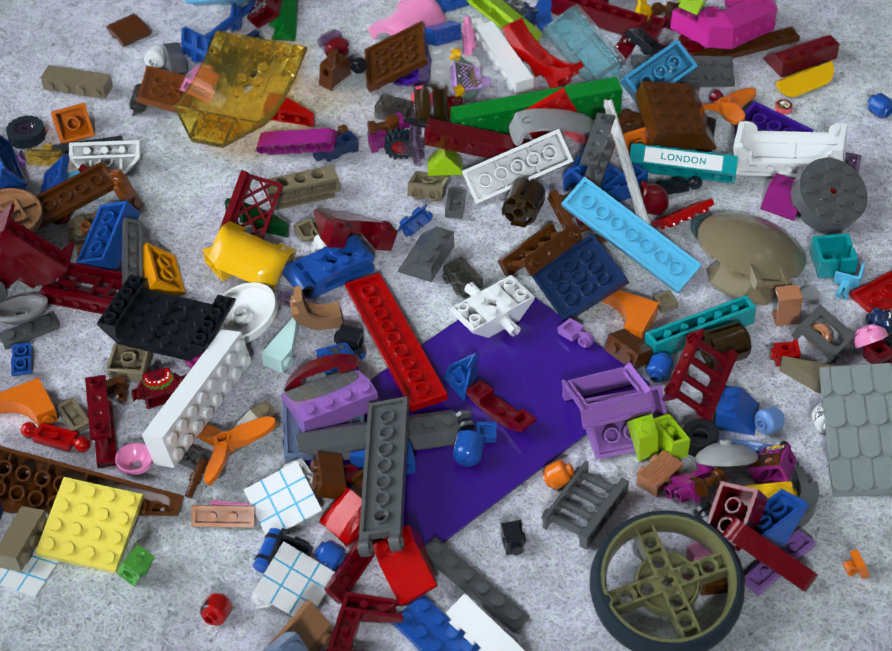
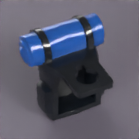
M270 528L264 537L265 540L259 553L254 558L255 561L252 566L256 571L265 573L283 541L309 557L313 546L308 541L299 537L285 536V528L281 530Z

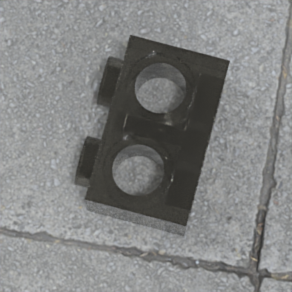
M382 94L374 105L375 118L386 120L388 115H396L398 112H401L402 117H412L414 115V101Z
M462 256L443 265L442 278L446 284H450L453 287L456 295H460L463 299L470 297L465 292V287L470 282L475 283L481 291L483 290V278Z

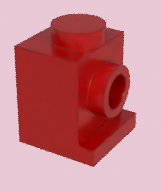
M793 339V342L773 343V348H770L769 352L770 359L774 360L775 367L781 366L782 356L800 359L801 356L797 339Z

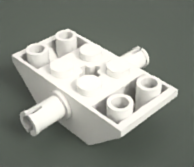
M510 275L482 291L475 283H468L465 287V292L471 297L451 307L450 311L473 334L489 338L505 329L511 336H515L521 330L516 322L522 318L535 297Z

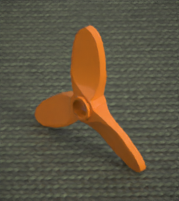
M743 88L715 102L702 103L704 110H712L721 114L731 124L739 125V121H745V113L741 107L756 97V88Z
M269 416L257 418L224 432L213 425L206 424L197 436L198 439L214 446L204 474L206 485L210 486L216 481L226 464L229 454L236 448L249 445L273 431L277 425L275 418Z

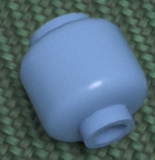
M775 406L766 407L755 414V426L764 435L778 432L784 426V414Z

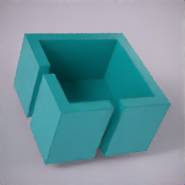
M849 233L812 236L810 255L818 278L834 277L836 271L855 275L858 257L853 248Z

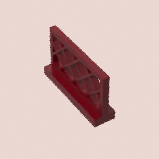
M241 170L220 228L230 221L240 225L238 217L246 213L249 221L240 226L245 227L251 224L254 229L251 235H257L258 238L264 240L284 185ZM252 180L259 181L262 187L252 191L250 188ZM271 186L278 187L276 193L269 197L266 189ZM264 190L267 198L257 202L254 195ZM252 196L256 204L246 208L244 201ZM269 201L271 205L270 210L262 213L260 205ZM257 207L261 215L251 219L248 211ZM263 218L265 222L264 227L256 230L253 222Z

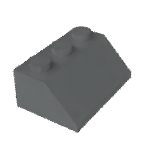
M435 227L422 234L398 269V272L432 282L454 248V231Z

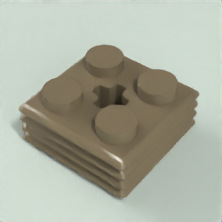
M114 343L105 370L107 379L125 375L127 381L141 382L142 375L148 373L153 352Z

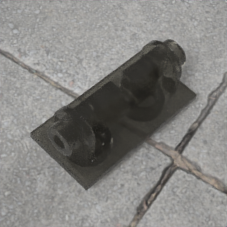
M140 83L134 86L133 95L129 102V107L133 110L132 116L143 113L147 108L146 105L136 102L141 86Z

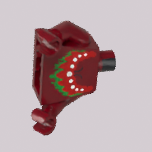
M151 365L148 368V373L142 375V381L138 384L137 388L131 390L133 401L145 400L147 409L165 405L187 374L180 376L177 373H172L168 367L160 369L158 365Z

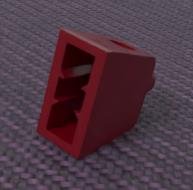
M256 0L246 19L256 28H260L279 16L282 1Z

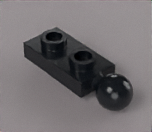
M692 176L687 181L685 178L675 177L671 180H658L654 183L661 185L668 195L689 192V187L697 190L701 188L703 181L698 176Z

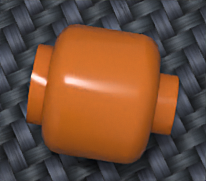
M561 459L545 467L543 478L549 488L552 487L555 490H559L569 483L575 471L571 463L567 464Z

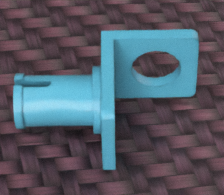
M862 263L858 276L839 271L835 272L833 283L840 284L836 293L837 298L841 299L843 293L842 299L847 300L850 289L859 288L866 263Z

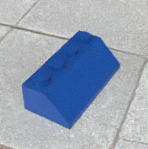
M128 201L100 205L76 263L117 271L122 260V221L124 218L138 220L140 213Z

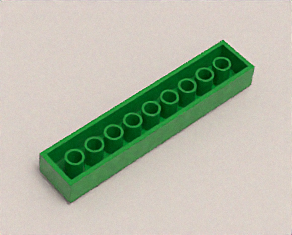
M611 77L450 107L451 123L510 135L509 125L516 112L529 108L562 88L565 89L578 113H582L593 120L596 119L598 112L606 114L603 102L605 99L613 100L616 115L621 113L623 89L617 77Z

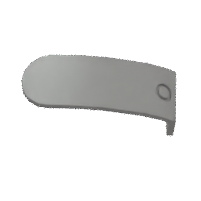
M528 109L515 113L509 125V131L513 143L516 146H520L525 135L531 132L555 131L559 129L560 131L590 135L594 120L582 113L569 110Z

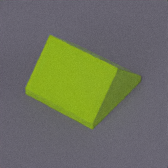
M438 148L428 158V176L463 175L461 172L463 171V159L455 151Z

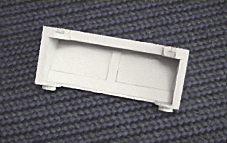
M739 121L733 147L734 156H738L736 174L744 176H775L778 173L787 177H797L808 164L817 159L833 158L845 162L847 124H833L829 128V133L758 131L756 124L753 122Z

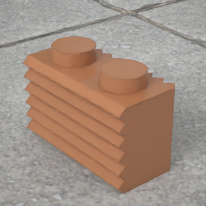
M663 450L659 455L655 454L646 467L642 466L638 470L637 485L657 498L664 491V487L671 484V477L682 474L683 462L673 457L666 450Z

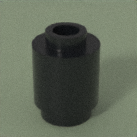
M352 54L348 57L350 68L354 73L361 74L366 70L367 63L360 55Z

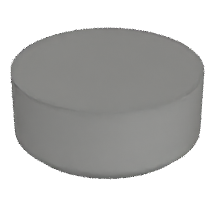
M805 287L801 290L804 303L815 304L819 301L820 292L818 289Z

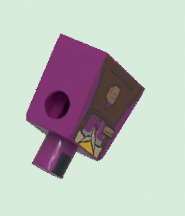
M781 441L777 446L764 447L758 454V461L751 463L747 469L757 484L786 482L790 480L797 460L791 450V445L786 441Z

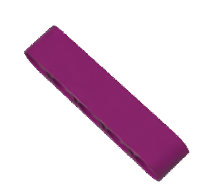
M331 128L262 132L259 136L256 151L260 154L267 153V155L330 152L335 148L338 132Z

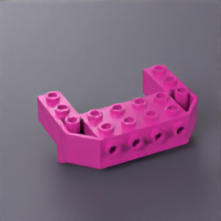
M725 0V6L729 8L721 10L712 5L699 11L698 15L682 8H677L672 12L670 28L677 31L678 34H682L690 40L700 43L703 47L733 49L773 31L776 25L778 9L776 0Z

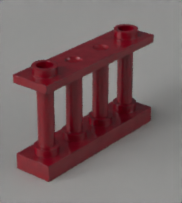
M699 329L688 334L686 338L687 343L671 380L664 389L665 394L662 400L666 402L677 398L695 410L696 415L694 419L711 421L739 353L733 349L720 353L701 340L705 330ZM698 347L717 360L715 369L694 357ZM690 364L710 376L708 386L687 374ZM683 381L703 393L700 404L680 391Z
M104 374L85 377L90 440H95L97 468L115 466L117 449L112 401H108L106 376Z

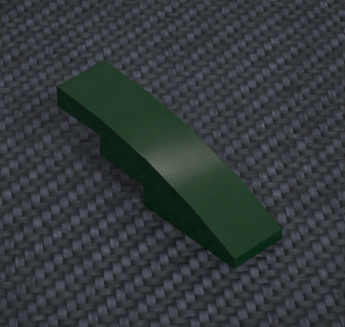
M227 198L226 201L224 202V203H225V210H226L227 207H228L230 198ZM244 202L246 208L252 206L251 204ZM257 207L248 211L251 219L261 215ZM261 208L262 213L267 212L266 210ZM246 213L239 216L240 223L249 221ZM273 214L267 234L288 238V223ZM261 218L253 222L256 230L264 227L265 222Z

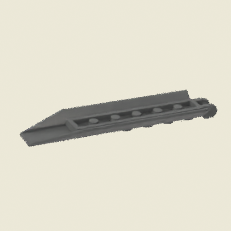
M454 410L409 415L408 441L411 443L412 450L454 445L459 431L472 430L475 427L473 421H464L472 417L471 411L462 410L456 413ZM367 421L296 434L298 450L300 453L315 456L318 452L342 454L343 461L350 460L349 452L365 450Z

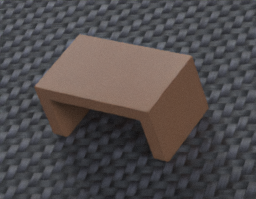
M799 286L776 287L775 292L779 302L777 310L772 311L775 325L799 324L803 301Z

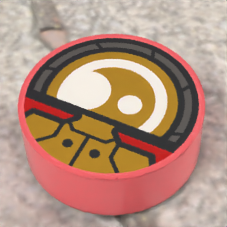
M780 99L775 104V110L781 114H789L792 111L793 104L789 100Z

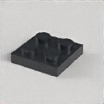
M640 27L628 29L625 33L628 41L634 45L637 44L640 47V51L646 55L657 54L665 48Z

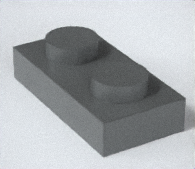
M449 188L445 218L463 219L467 189Z

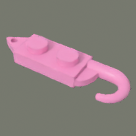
M465 16L462 36L464 55L471 56L472 50H475L476 40H474L475 31H473L471 18Z

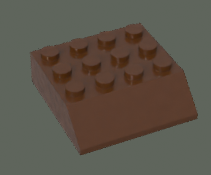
M654 81L641 82L635 96L651 146L716 150L717 146L702 102L690 84Z

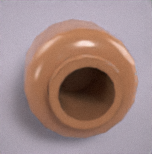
M822 322L811 325L830 344L832 343L834 331L829 324Z

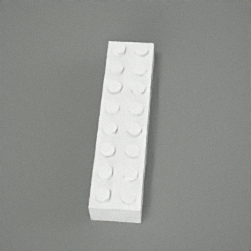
M220 330L143 432L142 437L154 465L176 467L198 434L203 430L252 362L241 332Z

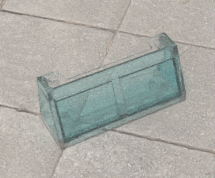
M579 4L570 7L543 28L541 39L544 45L548 47L553 45L567 63L582 61L584 67L577 74L581 79V83L617 77L622 86L621 81L625 76L626 59Z

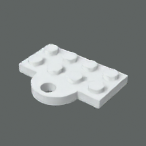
M462 43L439 46L429 45V53L432 60L431 84H437L439 87H445V84H447L448 90H451L449 70L455 62L450 60V55H452L450 50L460 49L461 56L479 68L480 61L473 55L466 56L462 54Z

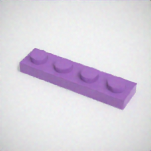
M797 530L789 538L782 550L799 561L815 547V541L801 530ZM760 562L745 575V586L759 596L781 575Z

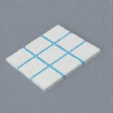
M297 461L244 489L251 506H255V514L265 534L268 533L270 528L280 530L285 528V531L322 512Z
M283 541L253 593L289 615L294 616L307 600L312 601L316 607L319 606L326 594L324 588L335 572Z
M36 547L30 556L29 562L25 564L21 572L0 568V585L36 597L59 561L37 556L35 554Z

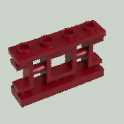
M70 262L68 270L59 277L56 284H48L42 287L40 294L48 299V304L103 315L114 299L115 291L120 290L122 287V272ZM69 276L75 277L74 280H69ZM82 283L93 285L90 291L79 289ZM104 283L109 284L108 287H103Z

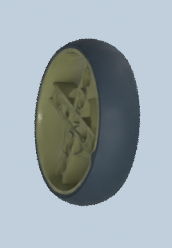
M670 510L651 511L624 521L614 528L601 543L593 559L590 571V593L596 614L611 636L632 651H708L729 634L740 616L744 603V574L739 558L731 544L712 525L696 516ZM657 532L675 533L689 537L703 545L712 555L690 562L680 554L666 552ZM634 539L643 559V563L636 571L634 582L607 591V572L612 558L624 544ZM652 543L655 547L647 548L644 544ZM660 562L663 564V567L658 568L653 563ZM709 567L713 572L707 573L702 568ZM689 574L693 579L686 580L682 575ZM726 577L728 595L725 607L715 623L702 632L691 609L699 596L700 586ZM646 588L651 590L652 593L646 595L641 590ZM628 596L631 598V601L624 602L621 597ZM678 601L681 606L674 607L670 602ZM644 607L655 615L668 617L678 639H662L644 634L629 625L620 615ZM687 621L690 626L683 627L679 622Z

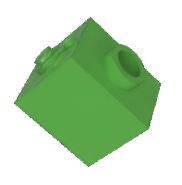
M138 544L122 562L117 574L129 584L135 586L142 577L147 575L155 557Z

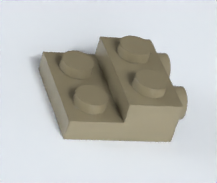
M416 171L408 182L407 196H411L414 199L427 198L435 202L443 200L446 195V187L450 183V175L428 176V172Z

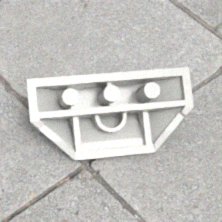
M140 140L69 143V160L78 169L82 164L92 167L103 162L111 171L121 169L126 175L140 159Z

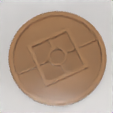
M0 189V213L11 203L15 204L12 219L35 232L43 220V209L39 199L32 193L22 189Z

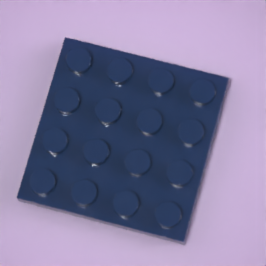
M593 233L570 247L531 276L563 322L569 318H576L629 284L627 277Z

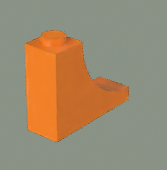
M618 290L602 300L603 303L612 306L621 314L625 321L624 328L641 341L644 340L646 332L649 331L658 315L659 302L622 290Z
M39 377L0 392V413L25 415L31 418L38 427L41 423L52 425L58 421L56 410Z

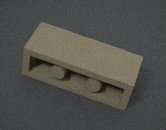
M21 506L0 541V568L19 572L23 570L25 564L29 562L33 550L38 546L47 523L44 510Z

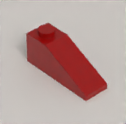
M270 95L264 107L267 120L315 127L313 112L288 97Z

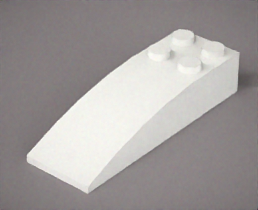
M557 129L461 172L475 203L478 204L509 191L512 185L521 178H529V182H531L532 179H538L570 165L573 159L560 130Z

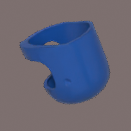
M459 431L453 447L454 460L464 467L477 465L483 455L486 444L485 438L474 431Z

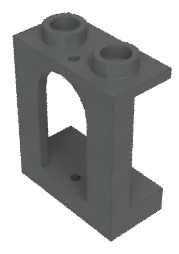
M819 305L798 325L791 335L797 340L803 335L829 358L825 364H829L831 361L836 363L843 355L840 352L842 350L846 352L853 345L851 340L855 337L852 331L822 305ZM821 317L842 336L843 344L840 346L830 344L811 325Z

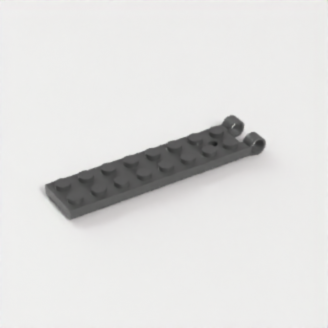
M407 396L368 403L358 541L360 557L372 556L374 551L372 539L389 537V547L392 553L404 551L403 521L410 406Z

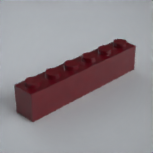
M552 0L551 3L552 14L620 35L625 34L631 28L640 27L644 29L647 23V15L597 0Z
M429 118L424 130V145L488 159L518 147L513 143L510 135ZM523 139L521 145L530 142V140Z

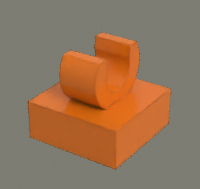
M858 549L849 552L852 560L843 563L848 576L856 575L859 572L862 579L870 577Z

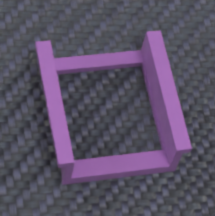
M630 362L624 368L620 367L568 380L567 382L562 380V398L565 401L573 399L581 410V421L584 429L654 412L651 389ZM631 384L637 390L635 393L587 404L583 396Z

